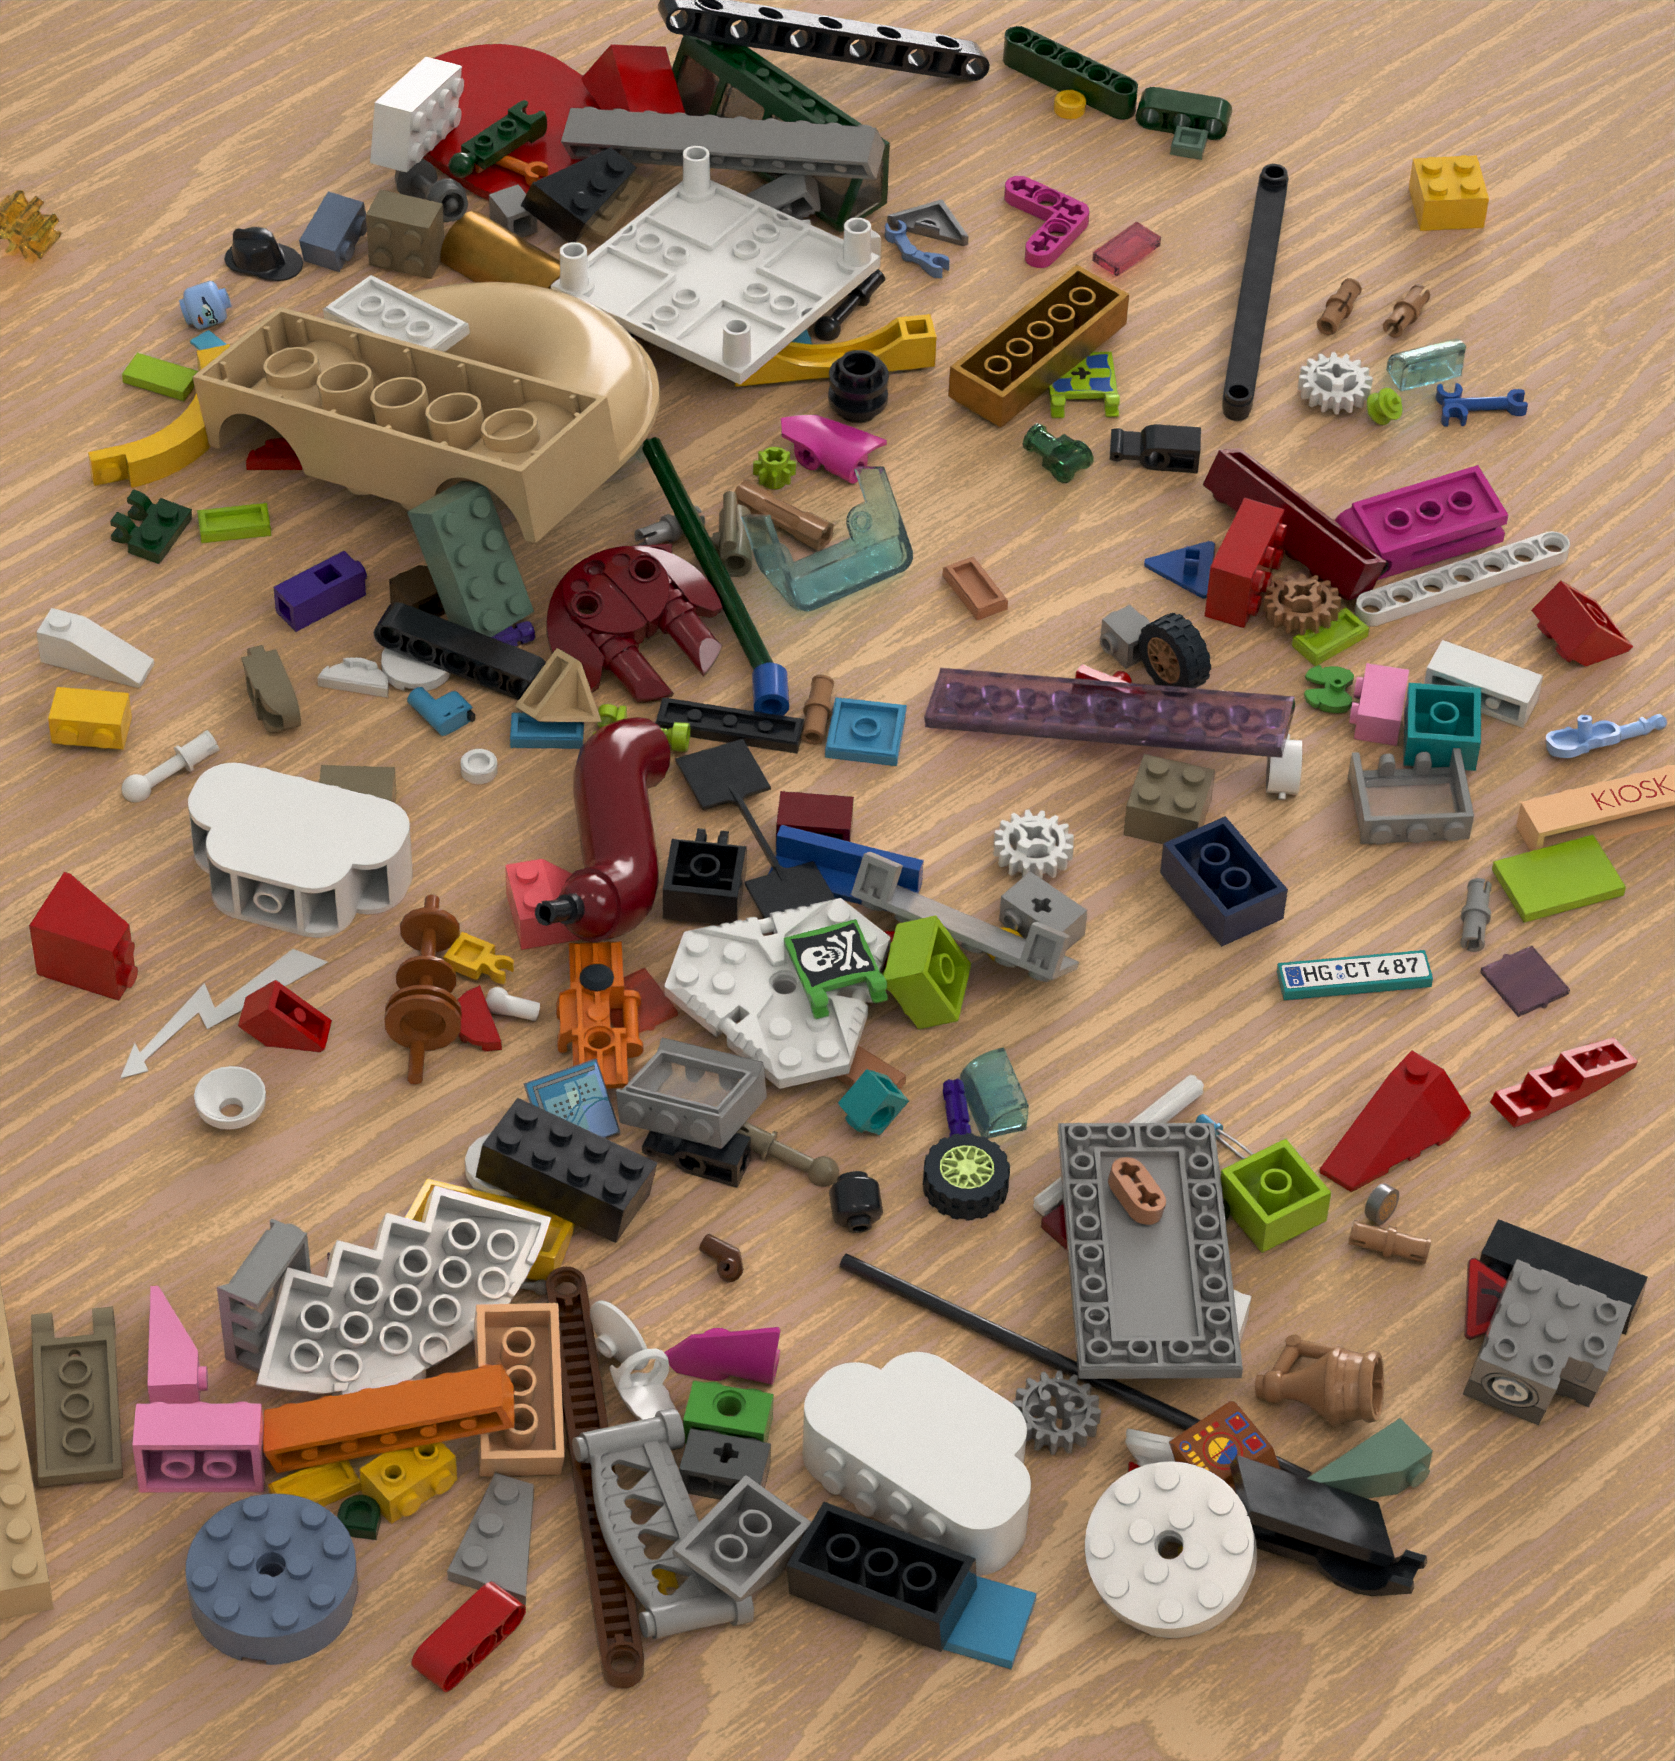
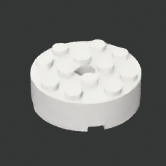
M1184 1462L1151 1463L1121 1476L1109 1486L1097 1501L1089 1518L1085 1536L1086 1563L1093 1583L1104 1603L1124 1623L1156 1637L1183 1638L1194 1636L1222 1623L1242 1603L1256 1570L1257 1546L1255 1535L1242 1501L1234 1490L1217 1475L1199 1466ZM1167 1542H1175L1182 1545L1183 1551L1178 1557L1174 1559H1164L1161 1557V1550Z

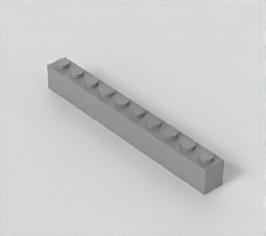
M584 107L583 109L570 108L561 140L571 159H586L611 147L631 163L683 166L684 150L691 146H702L708 149L710 153V168L874 180L877 178L885 147L877 128L864 124L842 126L833 122L811 124L803 120L780 122L772 118L750 120L741 116L719 118L710 114L689 116L680 112L659 114L649 110L642 113L628 112L624 109H614L613 111L598 110L594 107Z

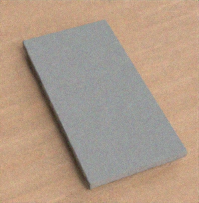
M1058 1123L1057 1135L1078 1378H1242L1243 1367L1214 1123ZM1129 1157L1140 1161L1166 1197V1206L1159 1222L1151 1225L1140 1224L1134 1221L1124 1209L1108 1185L1109 1173L1115 1160Z

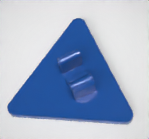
M1207 541L1146 558L1144 566L1200 598L1206 599L1215 543Z

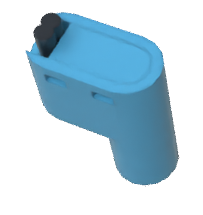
M417 687L411 691L407 698L408 704L442 736H446L476 719L475 714L471 711L473 707L457 691H451L435 700L423 687Z

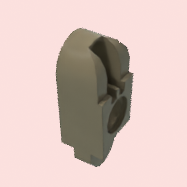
M263 645L247 648V656L241 657L245 671L247 693L258 720L263 721L268 732H278L301 726L297 698L277 650L265 651Z

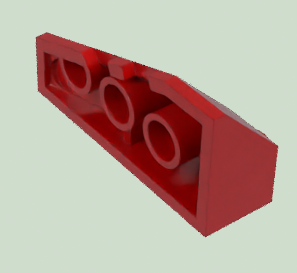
M1411 1050L1379 1087L1322 1164L1319 1173L1346 1190L1353 1192L1387 1174L1390 1167L1406 1159L1409 1162L1420 1156L1421 1151L1434 1144L1440 1146L1448 1142L1469 1120L1471 1111L1445 1070Z

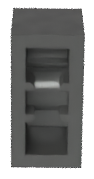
M690 1429L679 1468L688 1494L722 1500L745 1475L765 1488L771 1463V1444L761 1442L755 1438H738L722 1435L713 1430L701 1431Z

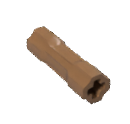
M744 479L734 491L737 495V504L747 507L753 517L769 521L791 533L795 539L818 551H822L830 543L834 534V524L811 512L799 510L775 497L771 491L748 479Z

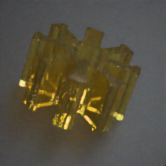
M16 190L11 196L7 195L0 203V239H7L10 242L9 246L5 249L6 253L15 256L21 251L25 261L33 264L37 258L42 259L60 239L62 233L54 229L59 223L55 213L46 215L39 212L44 201L35 196L28 203L22 190Z

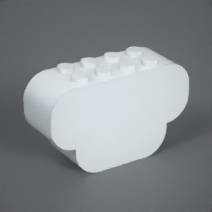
M224 763L208 769L198 778L189 795L188 808L195 861L203 871L209 874L211 896L215 906L222 913L230 917L306 937H328L348 927L356 913L378 914L392 909L401 902L411 884L413 871L409 818L406 812L394 802L370 794H362L342 789L338 786H330L302 777H295L243 763Z
M910 1352L899 1355L889 1361L881 1370L865 1363L841 1364L828 1370L811 1387L804 1403L803 1461L809 1473L821 1482L828 1492L842 1496L853 1503L860 1513L868 1517L872 1516L885 1525L976 1558L977 1576L991 1574L1003 1568L1024 1544L1027 1531L1031 1479L1028 1470L1024 1466L1027 1426L1022 1413L1014 1404L944 1359L925 1352Z

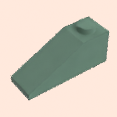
M1399 1418L1307 1479L1367 1499L1396 1495L1409 1486L1417 1487L1425 1481L1430 1473L1429 1467L1433 1450Z

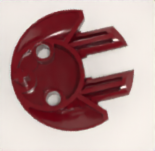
M613 547L594 553L581 560L559 581L552 594L547 611L546 631L548 644L552 654L558 648L582 663L592 693L599 689L604 667L606 670L613 672L637 703L657 701L663 697L670 698L674 693L638 650L639 644L644 641V638L649 639L660 629L663 634L670 635L704 677L718 658L722 645L698 616L713 618L722 612V605L707 578L684 559L670 552L652 547ZM638 574H648V575H650L651 577H650V578H645V579H643V578H640V577L637 576V575H638ZM589 609L594 613L583 614L580 612V610Z

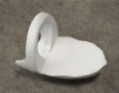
M656 1348L644 1349L628 1357L619 1368H615L613 1365L610 1366L614 1384L625 1405L637 1420L653 1418L657 1411L675 1408L668 1390L663 1385L669 1372V1361L662 1350ZM656 1359L654 1367L649 1373L636 1372L630 1374L634 1367L642 1361Z

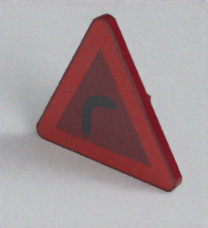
M1471 1258L1467 1263L1464 1336L1468 1340L1485 1335L1500 1294L1507 1281L1476 1258Z

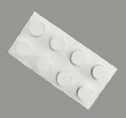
M425 57L375 102L370 163L407 173L429 151H432L442 139H445L450 131L458 127L462 115L461 109L458 108L459 97L464 89V79L461 78L462 66Z

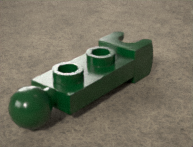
M526 100L518 102L508 109V115L461 145V152L454 154L449 160L448 167L450 172L458 178L468 177L473 172L474 164L485 170L526 142L532 144L546 134L547 117L545 112L538 111L533 115H527L526 108L528 107V102Z

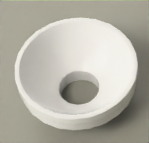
M236 1066L221 1067L209 1072L198 1082L194 1093L195 1106L200 1117L209 1125L220 1129H238L254 1122L261 1115L266 1101L265 1085L261 1078L249 1069ZM230 1104H236L243 1108L242 1112L234 1117H227L220 1111L223 1107Z
M1127 1428L1125 1443L1133 1457L1138 1461L1137 1465L1144 1466L1157 1462H1175L1169 1445V1441L1174 1439L1173 1437Z

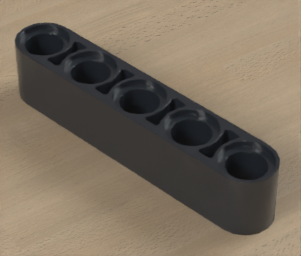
M400 602L389 604L373 631L375 640L389 650L517 700L522 697L546 664L543 658Z

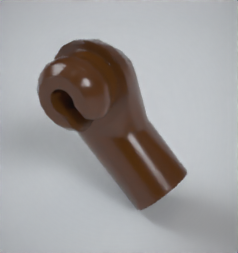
M711 1234L705 1235L699 1250L717 1260V1272L723 1281L734 1282L738 1280L744 1270L740 1250Z

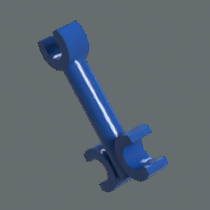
M1459 383L1455 384L1454 393L1445 392L1442 384L1437 386L1435 398L1442 405L1441 423L1444 427H1448L1450 417L1458 418L1461 426H1466L1468 411L1507 410L1508 413L1514 416H1524L1527 413L1528 403L1523 402L1525 391L1522 389H1513L1508 392L1507 396L1461 398L1463 389Z

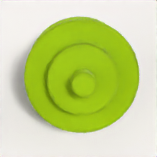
M1387 387L1381 389L1379 393L1370 394L1367 398L1368 415L1379 425H1386L1390 420L1399 419L1403 411L1401 397L1394 390Z

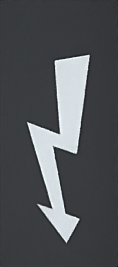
M292 949L217 1007H214L204 983L141 1052H139L134 1043L121 1078L147 1072L148 1069L144 1061L197 1013L200 1014L206 1028L209 1029L240 1012L243 1008L245 997L270 982L277 980L284 986H287L328 962Z

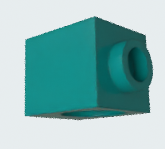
M866 1069L838 1104L847 1114L845 1120L856 1131L860 1133L868 1131L881 1135L907 1105L909 1100L887 1075Z

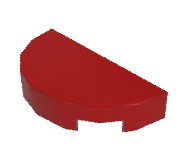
M285 438L266 440L264 446L257 448L255 451L254 449L251 450L246 460V470H303L298 456Z
M479 985L467 990L457 999L461 1005L462 1012L461 1031L458 1037L464 1043L468 1041L472 1045L481 1046L483 1051L502 1050V1042L481 986Z

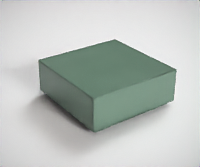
M1177 126L1171 144L1170 155L1202 160L1208 139V131Z

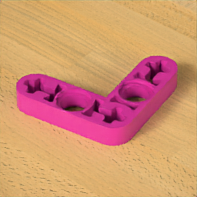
M1013 176L1005 182L1004 199L1009 205L1046 221L1026 242L1025 261L1030 266L1036 268L1050 266L1087 228L1089 224V207L1075 198L1025 176ZM1043 201L1052 202L1054 205L1043 206L1039 203ZM1051 232H1061V233H1064L1065 235H1064V236H1052V235H1050L1049 233H1051Z

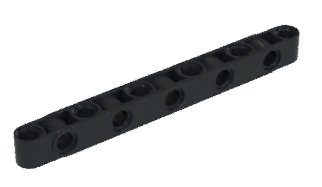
M660 0L658 3L659 14L670 32L693 36L703 40L969 81H978L984 78L990 68L988 59L976 42L952 38L942 34L733 0ZM681 10L677 15L671 16L675 11ZM741 20L737 25L732 26L735 21ZM800 30L797 34L792 35L795 31ZM859 39L857 43L851 45V43Z

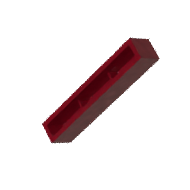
M1241 448L1218 451L1203 483V486L1213 493L1214 499L1220 503L1227 504L1236 512H1238L1244 498L1284 509L1283 524L1287 525V532L1284 542L1280 546L1285 550V554L1289 558L1301 562L1310 569V574L1312 576L1317 575L1319 580L1331 581L1330 586L1338 588V596L1345 600L1357 599L1360 594L1373 590L1387 561Z

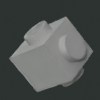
M1131 605L1111 612L1102 619L1101 647L1107 654L1112 655L1125 669L1141 662L1142 656L1139 651L1138 638L1141 634V629L1150 623L1144 615L1138 613Z

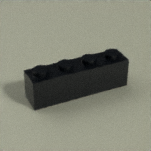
M1500 1219L1497 1220L1481 1252L1480 1261L1507 1280L1518 1259L1530 1264L1533 1268L1543 1269L1568 1279L1570 1283L1578 1286L1582 1285L1605 1294L1607 1298L1615 1301L1620 1300L1632 1305L1622 1334H1627L1642 1301L1648 1276Z

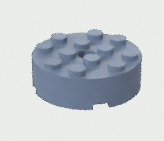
M264 1494L250 1496L234 1502L218 1511L201 1527L194 1537L187 1554L186 1582L194 1622L201 1634L211 1645L237 1660L242 1661V1658L245 1657L266 1660V1665H277L304 1659L319 1652L333 1642L342 1633L352 1617V1610L358 1594L356 1556L352 1539L343 1523L332 1512L309 1499L288 1494Z

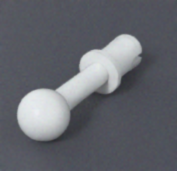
M206 730L182 747L177 745L174 747L176 753L174 757L144 776L134 774L127 777L122 784L124 798L130 802L144 801L150 796L152 787L184 767L189 772L193 771L195 764L220 750L219 746L215 745L217 744L216 740Z

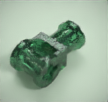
M1034 424L1023 439V448L1030 452L1034 451L1042 456V466L1049 470L1054 478L1061 483L1070 482L1074 478V474L1080 469H1087L1093 465L1094 456L1088 445L1080 440H1073L1066 434L1056 438L1047 432L1046 427L1042 424Z

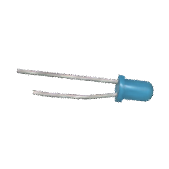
M1205 1114L1197 1117L1196 1123H1214L1216 1138L1241 1159H1245V1157L1218 1135H1224L1248 1154L1253 1155L1241 1143L1223 1132L1222 1124L1215 1123Z

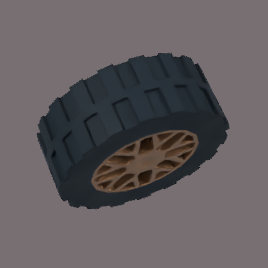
M1170 613L1141 629V634L1138 638L1139 651L1142 656L1141 660L1146 667L1147 673L1152 677L1153 682L1162 691L1169 693L1171 696L1175 697L1178 695L1179 697L1206 683V680L1210 677L1209 673L1211 670L1210 654L1200 632L1192 625L1189 619H1185L1181 614Z

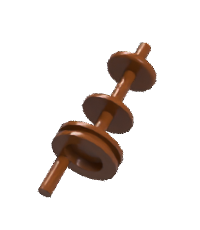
M433 894L425 897L424 907L410 911L403 917L400 923V935L404 942L413 949L421 951L419 956L409 958L400 964L396 971V984L400 990L392 994L385 1005L384 1022L386 1032L393 1041L403 1047L410 1048L407 1081L413 1085L420 1084L423 1081L425 1051L446 1047L456 1040L461 1031V1005L456 997L451 994L456 986V972L448 962L435 957L437 952L449 949L455 940L459 938L460 924L455 916L446 910L439 909L440 899Z

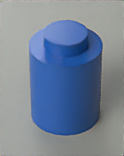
M771 662L757 666L752 672L754 711L781 716L785 715L789 710L787 670L782 665Z

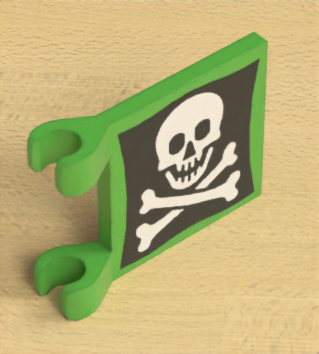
M856 919L784 938V945L807 995L815 1019L829 1016L827 991L866 981L873 1003L888 1000V995L885 991L887 989V981L880 973Z

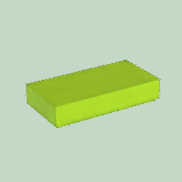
M137 352L123 371L122 380L123 383L184 401L195 386L193 376L198 371Z
M267 503L197 510L201 543L271 536Z
M1344 608L1338 613V620L1331 621L1329 629L1319 626V633L1316 634L1311 629H1308L1304 635L1298 634L1293 637L1292 647L1311 664L1317 666L1368 637L1369 627L1349 609Z

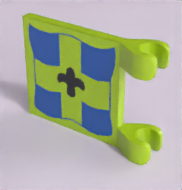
M1092 352L1073 369L1049 386L1052 418L1065 417L1064 406L1066 405V399H1104L1105 416L1119 417L1118 405L1120 404V396L1117 391L1112 352Z

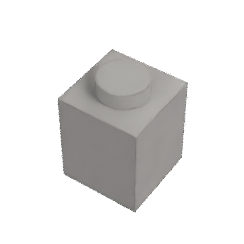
M518 184L489 194L491 220L521 238L537 233V218L520 206L526 193Z

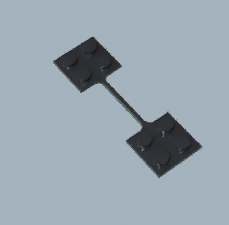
M744 739L675 758L676 764L702 810L725 803L736 805L773 868L771 873L745 881V886L763 918L770 917V913L785 912L787 909L795 910L797 907H809L810 904L835 899L814 861L790 868L780 866L744 803V799L749 796L771 790L770 784Z

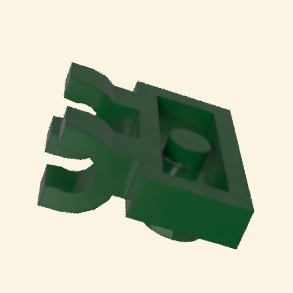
M133 489L127 497V503L133 505L128 511V516L116 512L110 521L111 526L116 528L111 535V540L118 543H127L128 553L160 564L192 520V509L160 498L156 504H153L148 496ZM133 520H142L143 523L138 527L135 526Z

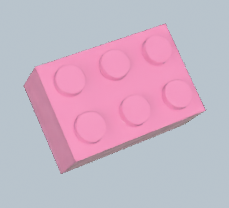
M164 1402L136 1404L132 1447L139 1492H264L266 1456L263 1452L264 1421L262 1404H251L248 1402H235L233 1404H209L206 1402H194L192 1404H167Z

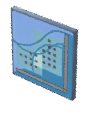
M592 1059L524 1083L530 1104L603 1138L620 1133L597 1059Z

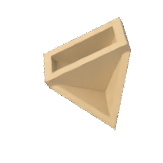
M556 648L515 705L518 710L538 722H602L582 663Z

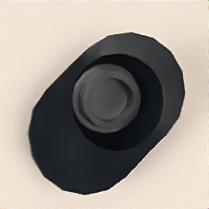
M263 227L235 229L232 246L226 252L224 258L226 266L232 271L272 281L291 279L301 272L303 266L302 257L295 249L277 243L273 233Z

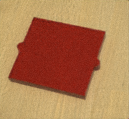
M646 968L623 977L624 990H635L641 995V1005L638 1007L639 1033L647 1029L653 1031L656 1025L678 1016L677 1009L668 997L665 996V993ZM623 1008L610 1009V1022L614 1028H623Z

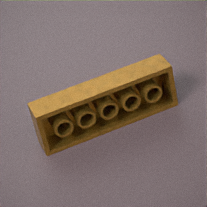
M1076 264L950 366L948 397L1000 428L1003 427L1049 389L1050 385L1073 369L1127 324L1129 294Z

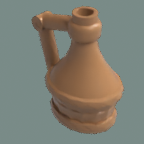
M1290 1335L1286 1338V1346L1273 1369L1266 1372L1265 1375L1256 1376L1255 1393L1257 1399H1265L1269 1403H1281L1284 1399L1298 1401L1310 1406L1335 1428L1346 1422L1361 1419L1369 1423L1379 1420L1384 1398V1364L1379 1351L1371 1350L1366 1353L1350 1351L1342 1346L1301 1340V1337L1298 1335ZM1303 1356L1318 1359L1310 1366L1298 1372L1289 1373L1297 1358Z

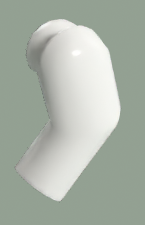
M501 987L490 989L485 999L490 1012L495 1015L515 1016L536 1021L540 1010L539 1002L508 995L507 991Z

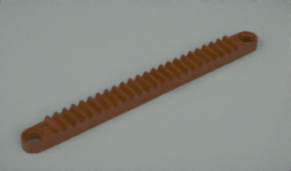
M563 1266L550 1272L546 1278L547 1303H558L562 1408L597 1647L604 1680L615 1688L627 1689L638 1684L644 1675L643 1646L635 1595L617 1568L599 1525L593 1497L591 1464L585 1463V1461L578 1462L573 1452L572 1440L574 1437H579L580 1433L606 1428L608 1427L594 1330L590 1318L586 1280L578 1269ZM564 1282L572 1283L577 1287L576 1291L568 1295L558 1293L555 1288ZM612 1466L611 1469L616 1474L615 1466ZM623 1657L631 1659L635 1666L628 1672H618L612 1668L611 1664L614 1660Z

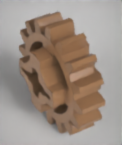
M1300 573L1299 579L1286 575V582L1276 579L1274 587L1266 588V596H1264L1266 619L1274 620L1275 628L1286 626V633L1297 629L1300 635H1304L1306 630L1311 629L1316 634L1319 633V626L1329 629L1331 621L1338 620V613L1341 609V597L1338 596V588H1330L1331 581L1329 580L1322 583L1318 582L1317 575H1314L1311 579H1306L1304 573Z

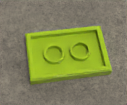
M1594 835L1493 861L1492 866L1493 873L1524 923L1624 896L1626 889L1625 884Z

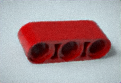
M490 1581L486 1583L418 1647L411 1661L412 1667L442 1691L448 1692L452 1690L514 1632L526 1614V1606L495 1582Z

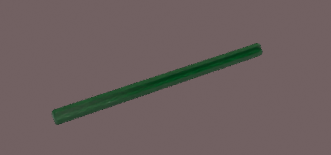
M657 437L647 438L643 442L642 451L708 581L717 593L722 609L753 670L761 664L774 663L661 440Z

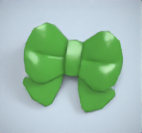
M1320 665L1308 670L1305 675L1307 681L1325 686L1324 688L1308 689L1304 692V697L1308 704L1314 708L1319 707L1322 711L1337 714L1345 713L1352 707V697L1345 691L1346 687L1352 685L1354 675L1350 670L1338 666L1324 667L1322 669Z

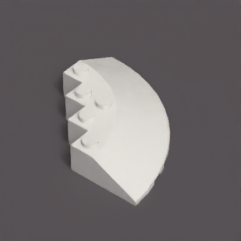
M434 1186L427 1198L422 1222L386 1213L379 1224L373 1249L337 1240L330 1252L324 1277L287 1267L281 1279L256 1385L287 1392L314 1394L349 1391L348 1383L358 1379L362 1372V1360L378 1349L390 1356H398L409 1351L426 1369L441 1363L474 1339L476 1304H509L538 1256L551 1217ZM395 1338L403 1348L393 1350L386 1344ZM356 1365L358 1370L353 1376L348 1370ZM401 1370L385 1376L371 1378L372 1385L401 1373Z

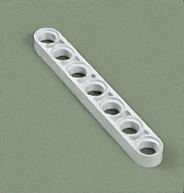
M1546 532L1364 592L1356 600L1355 616L1367 626H1378L1561 565L1567 560L1570 541L1562 533ZM1555 545L1558 546L1561 549V551L1551 552L1548 551L1545 548V546ZM1525 555L1531 558L1532 560L1529 562H1521L1518 561L1515 558V556ZM1495 565L1501 568V571L1490 572L1484 567ZM1457 575H1465L1468 576L1471 579V581L1460 582L1457 581L1454 577ZM1427 585H1435L1439 587L1441 591L1435 593L1429 592L1425 590L1424 587ZM1404 595L1410 601L1402 603L1396 601L1393 597ZM1372 605L1380 609V611L1370 613L1362 607Z

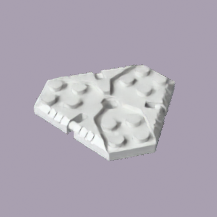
M841 898L810 904L809 907H797L795 910L787 909L785 912L770 913V917L758 920L757 917H750L744 921L736 920L730 924L727 922L720 924V926L713 925L685 931L664 986L665 996L715 1037L723 1032L727 1036V1046L737 1055L762 1061L765 1077L779 1089L849 1074L868 1016V1006L865 1003H872L866 981L827 991L829 1016L815 1019L807 995L784 945V938L856 919L877 967L882 974L890 949V936ZM770 932H773V933H774V934L768 935V936H763V935H762V934L770 933Z

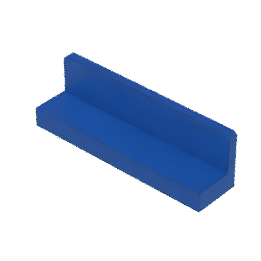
M784 825L780 826L776 843V859L780 866L790 868L814 861L836 899L841 898L844 901L862 905V900L852 896L851 893L863 855L867 852H873L903 865L897 885L919 894L922 886L924 860Z

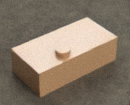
M558 1303L476 1304L474 1319L475 1369L483 1365L502 1364L514 1385L515 1428L478 1435L479 1477L494 1476L495 1472L505 1476L561 1475L564 1463V1433Z

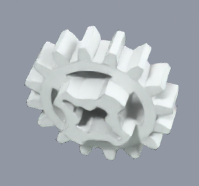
M1335 352L1331 353L1330 358H1326L1323 354H1318L1317 361L1309 358L1307 366L1301 367L1298 390H1302V399L1310 398V407L1321 405V412H1325L1329 408L1333 409L1335 414H1339L1340 409L1344 408L1348 413H1351L1353 405L1359 408L1363 407L1364 400H1367L1370 395L1373 377L1369 376L1370 369L1368 367L1360 368L1361 360L1349 361L1348 354H1345L1343 358L1337 357Z
M1025 810V816L1021 818L1016 813H1012L1011 823L1002 820L1000 822V830H995L993 854L999 857L998 865L1000 867L1009 865V875L1011 876L1021 872L1023 878L1026 874L1032 872L1041 879L1045 873L1054 878L1056 877L1057 868L1065 871L1068 861L1073 858L1074 835L1068 834L1069 825L1067 823L1058 825V816L1055 815L1050 819L1045 818V811L1041 810L1038 816H1032L1030 810Z

